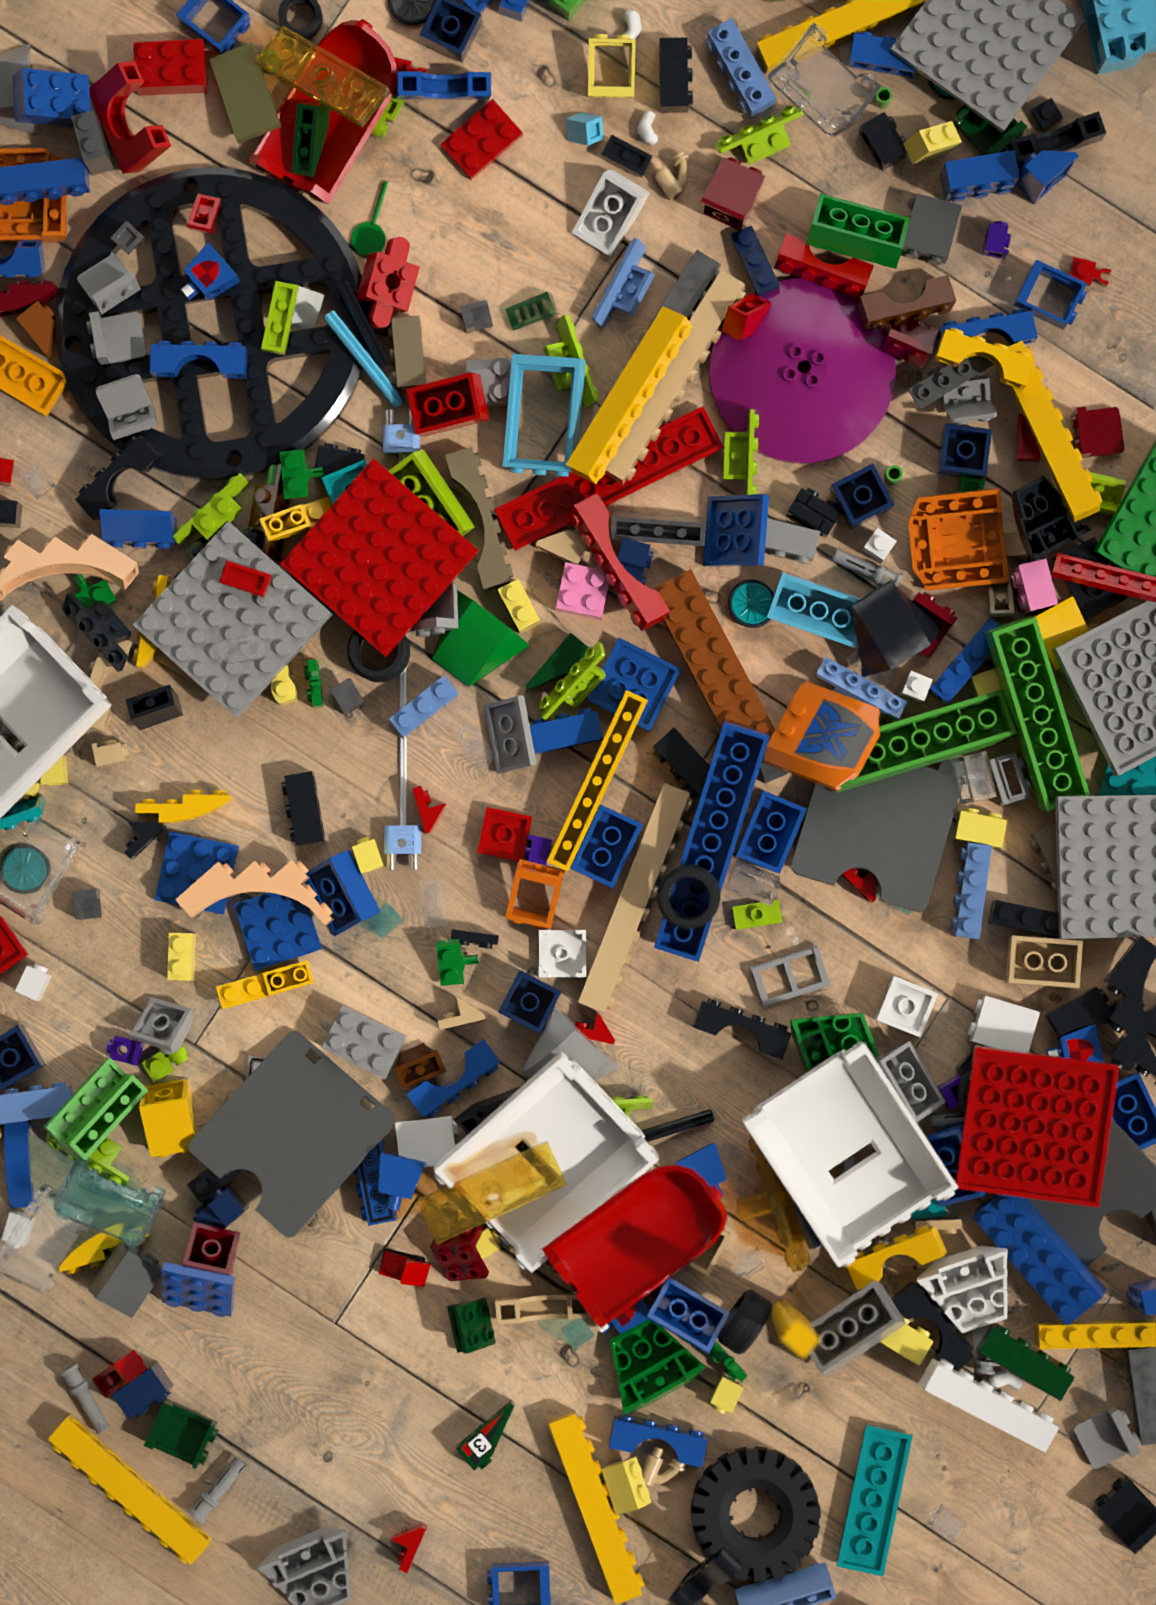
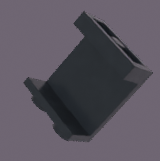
M1125 1476L1124 1478H1118L1111 1486L1113 1489L1107 1494H1101L1094 1501L1095 1505L1092 1508L1125 1545L1136 1554L1156 1536V1507L1128 1476Z

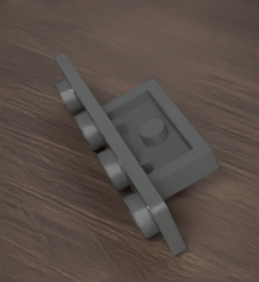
M972 356L963 360L957 367L948 365L941 369L938 366L927 373L928 378L911 387L908 392L917 407L922 409L995 364L987 358Z

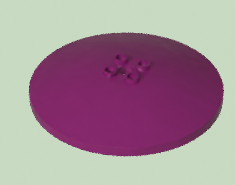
M803 278L778 281L780 289L761 296V298L771 302V307L752 335L742 341L735 340L729 334L723 332V326L721 327L720 331L722 334L717 343L713 345L710 358L709 374L712 396L723 421L732 432H748L749 409H755V414H759V427L754 428V438H758L757 453L776 461L791 464L825 462L840 457L859 446L871 435L883 419L889 407L895 386V356L881 350L888 335L885 327L877 331L872 329L864 330L856 306L859 299L833 289H828L825 286L804 280ZM800 362H807L811 369L808 373L803 374L798 371L797 365Z

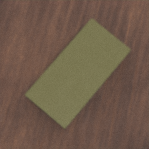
M252 42L210 58L235 139L239 144L282 127L255 45Z

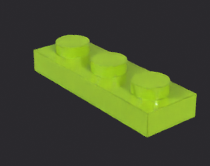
M275 282L261 346L262 351L285 355L299 285Z

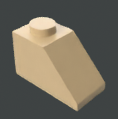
M568 529L538 540L536 543L537 549L567 563L580 565L587 550V546L583 543L582 535L578 529H575L574 532Z

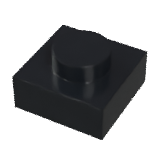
M1052 98L1032 108L1030 111L1041 131L1063 119Z

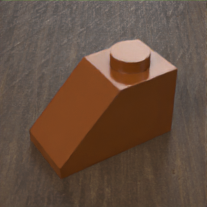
M37 301L16 319L45 355L51 358L53 356L55 340V321L52 317L55 314L47 304L42 307Z

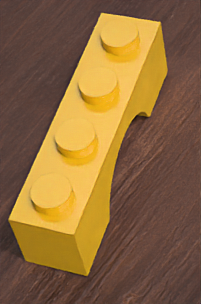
M955 328L946 329L943 332L934 358L935 361L957 367L966 358L981 356L995 364L1000 374V383L1021 390L1027 386L1035 359L1030 358L1029 353L1009 351L1008 347L1003 344L995 343L992 345L986 343V339L982 337L972 336L971 338L963 335V331Z
M928 1225L921 1226L914 1230L915 1234L907 1236L906 1233L893 1238L894 1242L887 1245L885 1242L878 1243L871 1247L872 1251L864 1253L863 1250L858 1251V1255L854 1257L855 1261L847 1266L856 1289H862L874 1280L879 1282L883 1277L884 1263L891 1256L907 1255L917 1260L921 1265L943 1257L947 1250L936 1225L930 1228Z

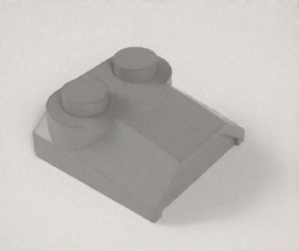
M512 359L466 360V373L473 372L481 376L487 407H508Z
M150 997L149 1003L129 1036L158 1047L163 1054L175 1053L181 1047L191 1029L194 1013L191 1008Z

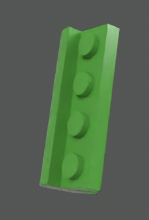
M106 1058L43 1128L57 1141L56 1144L65 1152L78 1160L85 1161L148 1090L133 1074H125L111 1058Z

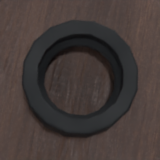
M283 0L279 6L278 18L280 26L284 33L292 39L300 41L310 39L321 29L323 16L317 0ZM296 4H307L314 12L312 24L305 29H295L290 26L287 21L289 9Z

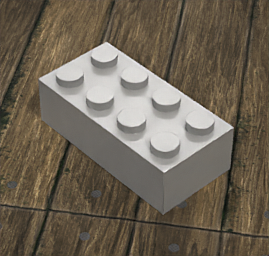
M874 1280L810 1323L820 1340L809 1352V1355L820 1373L830 1376L906 1325V1322L884 1286Z

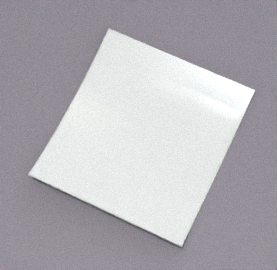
M299 286L292 325L302 329L315 328L324 295Z

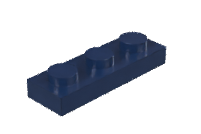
M749 226L731 234L732 242L757 296L761 297L780 289L778 280L753 227Z

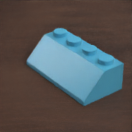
M782 571L767 618L856 648L858 641L854 631L850 605L862 598Z

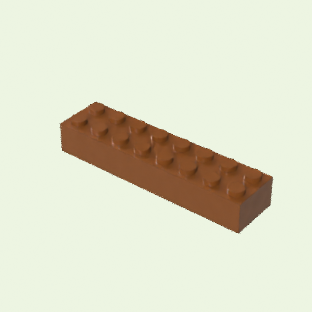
M690 569L653 588V590L659 592L670 610V613L663 622L720 731L724 721H728L770 734V740L775 728L692 570Z

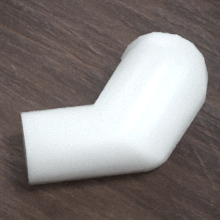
M627 10L624 13L623 19L627 22L628 30L624 35H631V39H635L642 29L640 15L636 11Z
M645 110L637 130L641 140L645 144L648 143V145L652 146L658 141V136L654 134L651 127L656 115L649 110Z
M1002 1370L990 1375L987 1382L994 1386V1391L998 1387L1009 1385L1018 1391L1024 1381L1009 1371Z

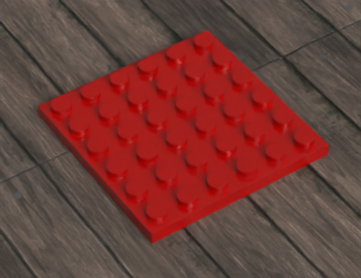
M373 458L280 564L387 657L480 551Z
M975 1046L956 1176L957 1189L1099 1208L1119 1065Z

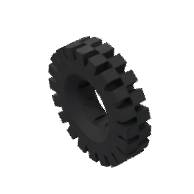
M755 1446V1449L742 1447L735 1449V1452L731 1454L725 1453L718 1457V1461L713 1465L710 1464L703 1472L701 1480L697 1481L694 1488V1496L691 1499L692 1527L698 1546L700 1545L703 1554L708 1558L725 1547L743 1563L739 1571L734 1575V1578L744 1581L747 1578L754 1579V1582L766 1581L767 1577L772 1576L776 1579L784 1576L785 1571L788 1569L794 1570L802 1563L801 1559L805 1555L808 1557L814 1547V1539L818 1538L820 1530L819 1518H821V1510L818 1496L807 1473L803 1471L796 1461L786 1457V1454L777 1450H767V1447ZM752 1488L764 1489L766 1494H773L780 1504L777 1506V1509L781 1510L778 1523L773 1525L774 1529L764 1536L759 1534V1537L745 1536L743 1531L738 1532L731 1523L734 1520L733 1516H730V1508L733 1501H737L736 1497L741 1492L748 1489L750 1492Z

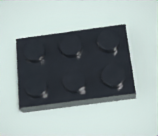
M1095 537L1062 553L1110 566L1106 559L1093 552L1098 544ZM1063 580L1071 596L1074 597L1085 621L1128 598L1123 594Z

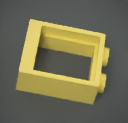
M594 34V38H589L588 97L634 98L636 39H631V35H617V39H608V35ZM595 47H629L628 87L594 86Z

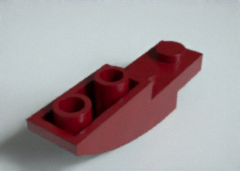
M16 281V284H9V294H6V291L0 290V317L22 313L37 301L43 305L58 295L59 288L52 281H39V284H30L28 281Z

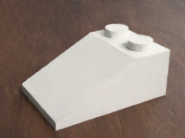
M612 169L603 172L572 234L611 257L639 215L650 192Z

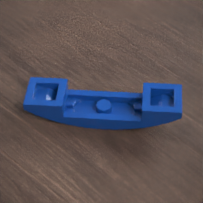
M30 1121L4 1124L5 1170L10 1208L35 1206L34 1186L31 1181Z

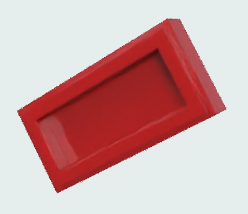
M226 560L219 583L265 598L272 575Z

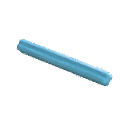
M330 311L324 316V320L390 404L394 408L399 407L404 402V398L336 312Z

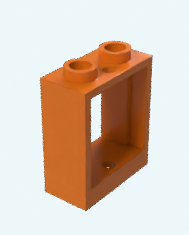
M519 859L505 919H509L516 924L526 923L533 925L537 929L551 930L565 870ZM521 878L555 886L548 915L514 907Z

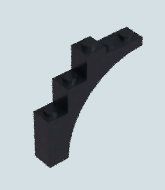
M1138 936L1104 980L1108 984L1107 989L1116 996L1122 995L1106 1019L1110 1021L1109 1026L1118 1033L1124 1032L1108 1053V1056L1112 1058L1110 1063L1119 1065L1121 1071L1123 1068L1131 1070L1134 1065H1137L1135 1070L1146 1078L1150 1075L1156 1080V1056L1148 1042L1142 1014L1144 985L1151 965L1156 959V946L1143 936Z
M1091 987L1047 1013L1045 1017L1056 1035L1061 1036L1076 1028L1092 1024L1110 1023L1106 1017L1119 999L1107 1005L1106 1002L1109 999L1104 990ZM1142 1000L1145 1032L1156 1038V1004L1144 1011L1143 1007H1145V1004Z

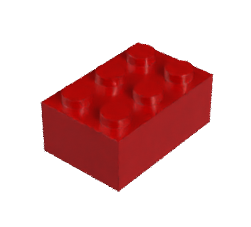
M203 39L133 42L134 61L144 80V83L136 89L139 96L208 93L207 54Z
M469 372L406 389L416 435L426 437L490 420L480 374Z

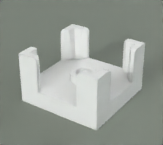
M539 930V977H586V930Z
M891 976L886 996L874 1020L921 1038L938 993L896 976Z

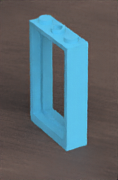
M512 354L503 467L510 468L511 473L523 474L524 469L532 470V474L546 475V471H553L555 476L569 477V473H573L566 466V463L579 443L585 360L581 358ZM524 370L572 373L564 462L516 459Z

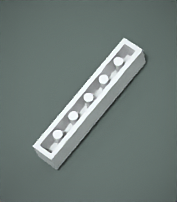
M932 1358L919 1381L920 1386L924 1390L1046 1453L1059 1429L1053 1422L1054 1417L1043 1411L1041 1414L1033 1411L1034 1407L1024 1401H1021L1020 1404L1013 1401L1014 1397L1003 1390L1001 1393L994 1391V1386L984 1380H981L980 1383L973 1380L974 1376L961 1369L960 1372L954 1370V1365L946 1360L941 1359L938 1362Z

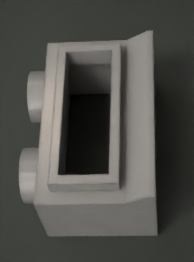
M1016 752L986 762L987 766L991 767L994 776L993 784L998 789L1001 798L1000 806L1030 797L1029 792H1032V787L1029 779H1024L1021 770L1025 769L1024 762L1021 756L1017 757ZM1008 760L1012 761L1022 792L1014 796L1011 795L1001 764Z

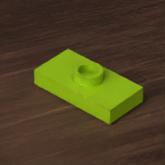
M779 899L732 907L736 930L782 923Z

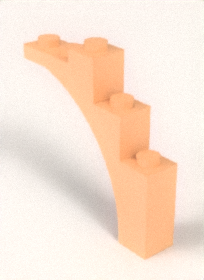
M93 534L79 544L78 551L54 537L51 542H47L43 546L41 554L17 540L4 553L6 567L0 570V602L8 593L29 581L63 573H77L99 577L126 590L139 574L138 564Z
M291 860L273 877L269 875L272 871L264 862L259 864L257 861H254L236 878L233 877L235 872L227 863L222 865L220 862H217L175 899L187 914L194 918L208 906L229 896L248 892L276 893L306 905L326 926L333 920L330 916L333 911L325 902L320 904L315 899L317 893L309 884L306 887L303 885L309 879L306 874L309 870L300 860L297 863Z

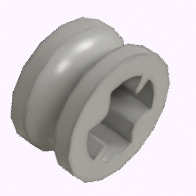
M975 1359L977 1367L974 1368V1372L995 1374V1370H993V1366L996 1365L995 1361Z

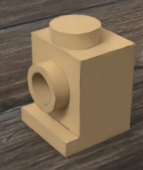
M116 740L102 742L103 746L101 747L97 743L92 744L94 759L98 768L127 763L126 757L130 756L127 742L117 743Z

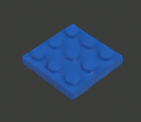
M751 494L708 497L703 566H764L769 495Z
M618 638L602 669L605 671L606 676L593 689L587 701L615 714L626 690L643 697L648 702L637 726L650 732L681 672V668Z
M170 831L154 900L179 905L175 899L217 862H220L222 865L227 863L234 871L239 846ZM228 897L215 902L203 911L224 915Z
M266 893L233 904L255 971L322 950L310 908L299 901L276 893Z
M164 1262L162 1268V1303H166L170 1307H186L194 1312H210L218 1317H231L234 1306L235 1276Z

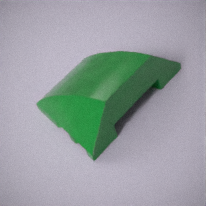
M457 590L458 629L447 630L445 634H440L432 659L470 687L530 645L486 609Z
M862 1012L790 1019L792 1038L806 1073L843 1049L847 1051L860 1041L866 1045L874 1059L880 1056Z
M649 1319L610 1340L623 1415L649 1406L689 1383L706 1368L668 1331Z

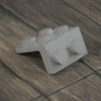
M116 254L108 256L80 274L77 278L101 315L141 290L134 274L126 269Z
M99 312L89 313L90 321H87V329L89 335H93L94 343L90 344L93 358L97 357L101 366L140 359L146 356L141 319L137 312L104 318L101 317Z
M134 374L96 388V395L108 418L110 434L113 440L125 438L130 434L149 430L158 425L154 405L140 375Z
M988 375L973 377L942 396L943 408L950 422L962 425L971 420L985 422L997 416V411L990 399Z
M452 582L424 614V620H419L409 633H416V637H429L430 634H445L447 630L458 629V594L455 582Z
M1115 1406L1074 1426V1432L1094 1469H1098L1126 1454L1134 1457L1141 1453L1138 1448L1141 1443L1136 1433L1130 1432L1127 1426L1130 1424V1421L1125 1411L1120 1412Z

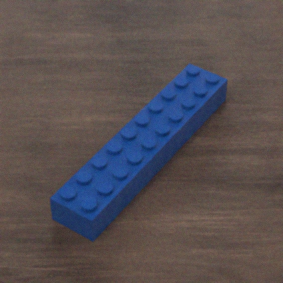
M724 721L679 865H697L709 871L716 879L720 893L770 734L728 721ZM683 877L674 882L669 902L677 913L684 916H695L703 912L707 907L709 891L706 885L699 879ZM663 916L654 948L699 962L712 919L701 927L684 929L671 924Z

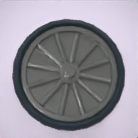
M388 0L390 12L398 21L408 25H418L427 20L436 0Z

